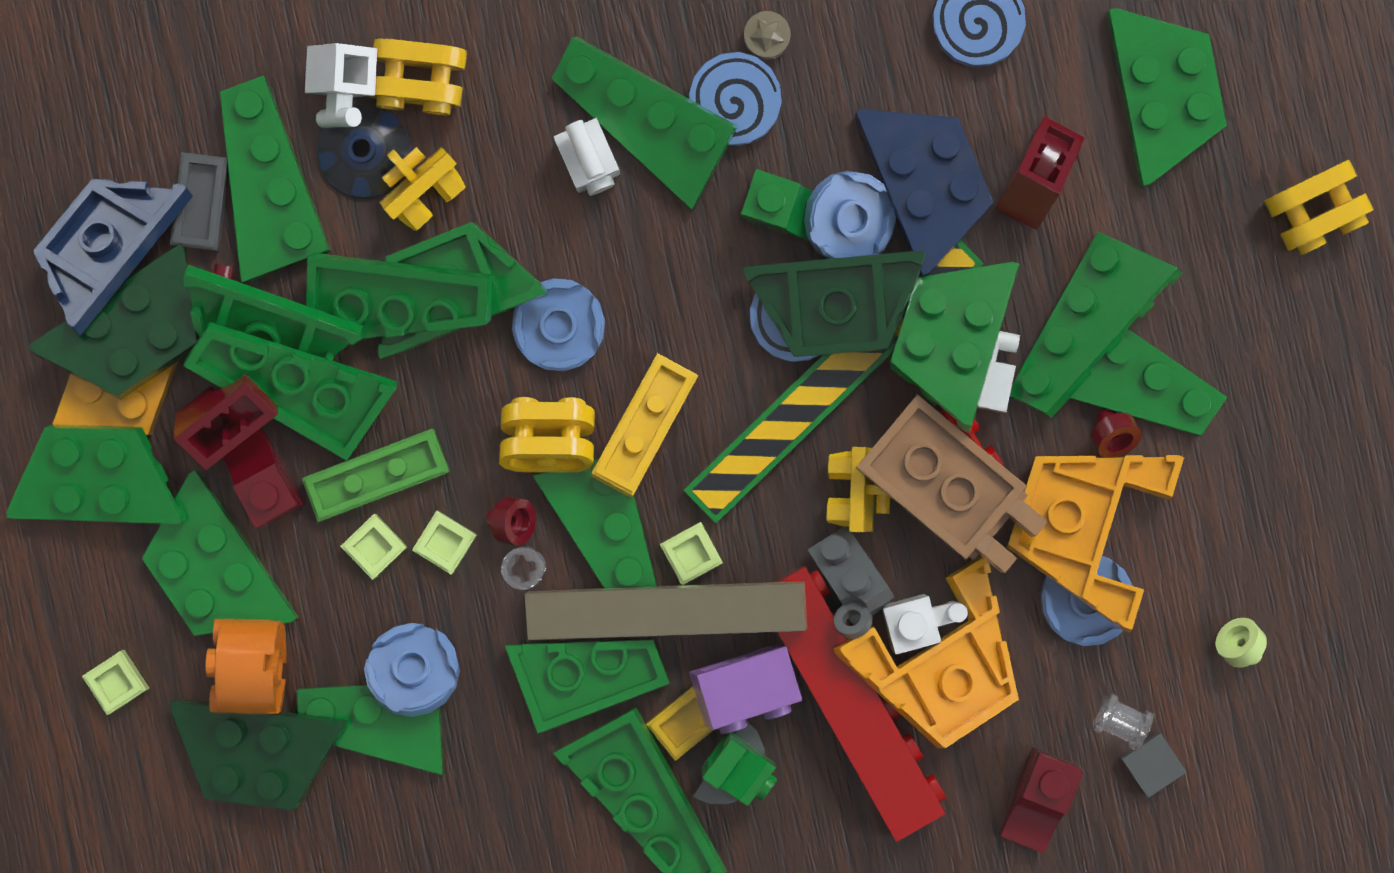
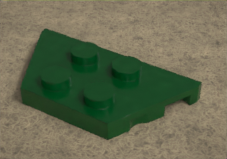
M178 244L126 279L81 336L75 333L65 320L32 342L28 347L35 356L46 359L65 369L68 373L98 386L101 390L120 400L188 355L198 340V333L194 330L190 314L193 306L189 289L184 287L183 276L188 262L184 248L181 244Z
M921 250L743 267V273L764 305L763 307L771 320L775 323L793 356L805 357L890 349L926 258L925 251Z
M179 698L170 701L171 713L204 799L292 811L299 808L311 789L310 784L312 780L321 772L328 760L327 755L335 741L347 728V720L289 712H280L279 714L211 713L209 702Z

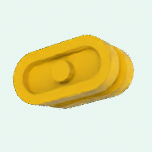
M395 39L374 40L373 48H377V61L386 63L384 76H376L375 96H368L377 99L376 107L388 110H404L405 103L423 105L422 112L442 116H449L451 108L461 107L463 88L449 84L451 71L465 70L467 56L465 49ZM404 66L432 69L431 81L404 79Z
M1346 160L1264 200L1271 217L1285 212L1293 227L1280 234L1288 251L1298 248L1301 255L1306 254L1326 244L1327 242L1323 235L1340 228L1344 235L1369 223L1365 214L1374 209L1366 193L1352 199L1345 185V182L1357 177L1350 160ZM1324 192H1328L1335 207L1310 219L1302 203Z
M529 397L513 399L510 404L505 405L501 410V430L514 437L507 438L500 443L499 464L505 469L516 472H582L592 468L594 445L581 437L588 436L594 432L595 410L586 405L584 400L573 397L563 398L558 402H539Z

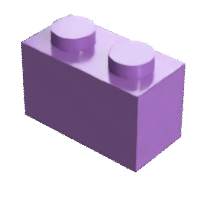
M777 643L689 672L705 726L713 730L719 728L721 734L731 733L747 727L746 719L763 714L765 719L786 715L792 711L791 704L803 701L787 647Z

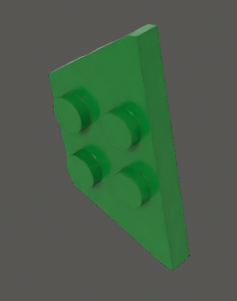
M1109 9L1107 12L1108 24L1140 187H1146L1227 126L1210 36L1203 32L1121 9Z
M474 222L467 223L386 256L385 262L493 275L491 317L548 294L546 288ZM462 328L434 332H412L394 337L382 336V344H378L379 358L387 359Z
M1016 262L918 277L892 355L890 369L907 383L916 385L925 399L934 406L938 404L957 420V426L960 429L969 433L1018 273L1019 263Z
M188 265L183 276L184 287L189 289L193 306L190 312L193 327L199 337L208 323L212 322L333 361L334 356L348 344L353 345L359 340L363 325Z
M51 424L44 427L6 511L7 518L160 524H182L187 520L183 506L178 508L165 483L169 479L161 463L154 459L152 446L143 428L129 426Z
M194 470L189 473L175 498L178 508L183 506L187 520L182 524H161L142 560L194 636L213 633L215 619H269L283 623L295 621L299 618L200 472Z

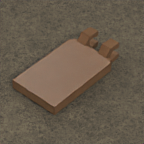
M918 394L856 467L858 471L964 560L968 557L974 560L980 554L982 558L1000 573H1006L1017 559L993 538L1008 518L1031 537H1035L1048 522L1024 502L1028 495L1024 492L1027 486Z

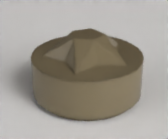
M762 11L753 15L748 20L744 29V43L747 50L753 56L762 60H772L781 56L789 45L790 27L780 14L772 11Z

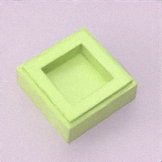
M437 510L412 551L452 575L477 534Z
M373 514L340 546L372 580L380 575L408 548L377 514Z
M701 522L660 544L682 585L723 563Z
M121 650L82 676L106 715L112 714L150 689L125 650Z

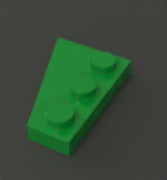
M1127 329L1121 336L1123 340L1111 353L1106 352L1091 369L1092 374L1069 398L1102 409H1109L1113 412L1128 413L1132 417L1143 419L1147 422L1201 436L1227 399V396Z
M599 459L593 460L592 468L582 472H545L533 475L604 588L657 586L635 496L633 495L631 499L591 477V473Z
M654 639L505 645L538 734L670 684Z

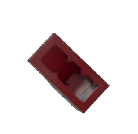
M1044 116L1010 177L996 209L1037 230L1060 195L1085 137Z
M245 374L234 383L222 389L215 390L212 386L208 387L175 414L173 439L207 470L278 415V406Z
M263 427L223 457L233 480V489L255 528L266 527L305 505Z
M1032 748L999 835L1045 854L1057 825L1069 811L1084 770L1076 764Z

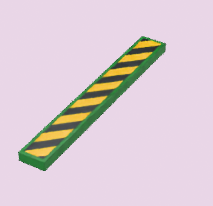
M960 241L938 263L930 275L981 267L984 263ZM908 304L890 349L822 355L684 489L685 493L717 523L894 352Z

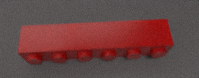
M803 565L775 582L805 581L808 628L806 631L778 632L895 841L898 842L945 815L940 802L947 799L934 774L925 778L916 763L924 758L912 735L908 733L902 737L893 722L901 717L899 712L884 698L879 696L871 686L834 652L833 649L845 642L847 638L842 637L836 630L834 625L835 614L831 613L824 600L831 592L818 570L809 574Z

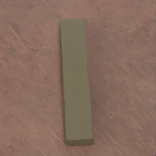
M805 581L528 591L525 593L528 640L806 631L808 628Z

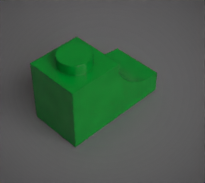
M756 169L740 220L810 242L806 234L804 215L807 200L813 191L801 186L800 183Z
M734 732L725 734L702 765V778L717 790L721 789L747 806L754 797L762 801L777 781V778L772 775L776 769L775 762Z

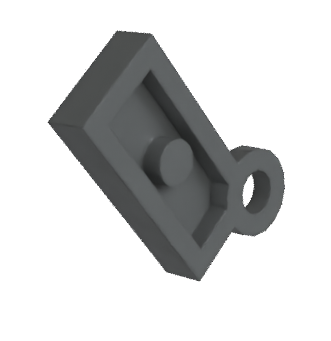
M844 526L809 548L808 552L843 604L834 616L836 630L844 638L856 639L869 631L873 620L871 612L893 599L894 595L853 533L849 532V528ZM850 616H861L856 625H846V621Z

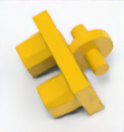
M416 147L402 159L393 149L387 156L395 166L382 179L390 188L404 176L406 179L379 203L393 220L398 217L408 227L417 231L433 215L419 199L424 192L433 186L445 201L448 202L455 198L466 186L454 168L457 163L442 147L415 171L412 169L426 158L422 152Z
M852 447V452L846 451L829 455V479L851 480L850 498L828 499L827 522L849 527V532H874L875 495L876 513L890 514V497L856 469L857 465L872 449L868 447Z

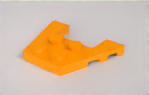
M1128 455L1124 458L1036 456L1026 485L1027 487L1024 491L1028 495L1024 502L1048 522L1035 537H1031L1014 523L1007 548L1120 629L1130 633L1133 629L1144 589L1097 575L1123 486L1170 500L1174 493L1184 457L1179 455H1166L1165 457Z
M977 557L945 578L958 602L966 607L968 621L942 637L940 643L928 646L897 667L874 627H870L869 631L863 636L856 639H848L833 649L844 663L937 748H947L1019 700L1007 643L1002 641L997 614L1000 611L997 597L992 596L987 574L991 573L990 565L982 557Z

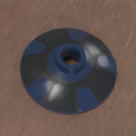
M355 105L352 108H357L362 116L360 124L355 127L323 128L318 142V160L327 180L341 192L359 198L375 197L392 189L382 179L395 166L387 154L394 149L403 159L411 152L410 140L401 122L387 110L373 105ZM359 141H367L370 144V152L365 157H357L354 154V146Z

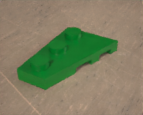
M367 684L297 689L298 714L347 720V728L342 735L338 736L333 746L440 775L444 774L440 707L428 714L409 717L393 714L380 706L369 691Z

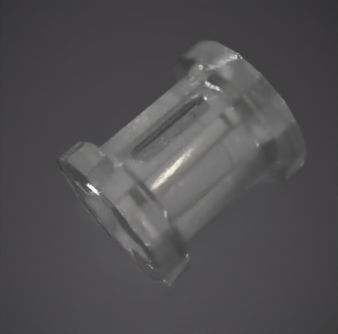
M532 547L516 548L504 557L501 565L502 576L505 582L513 588L519 590L529 589L540 582L546 572V561L543 555ZM518 555H524L526 561H534L536 564V569L529 573L530 580L524 581L522 574L514 575L512 572V566L516 565L519 561Z
M1111 693L1106 696L1094 719L1092 730L1098 733L1104 730L1128 742V748L1136 751L1144 742L1151 728L1154 714L1147 710L1141 713L1119 702L1118 696Z

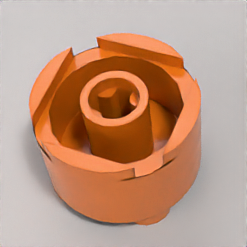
M215 619L213 625V644L216 649L208 648L206 654V676L215 677V685H212L210 689V712L223 714H279L283 705L286 679H282L283 663H287L284 623L269 619Z

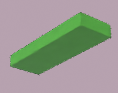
M432 428L302 478L317 521L321 522L450 473V469L436 432Z

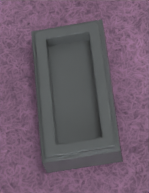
M181 152L177 184L186 186L193 197L173 220L170 245L177 246L181 244L185 248L220 251L229 176L228 160L226 157Z

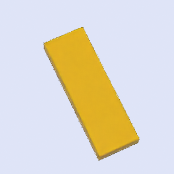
M657 353L594 467L591 477L632 499L698 375Z

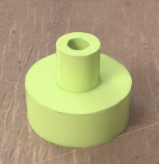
M1237 618L1221 628L1217 634L1215 645L1218 653L1229 665L1242 668L1257 664L1261 660L1266 649L1267 639L1264 632L1254 621L1249 618Z

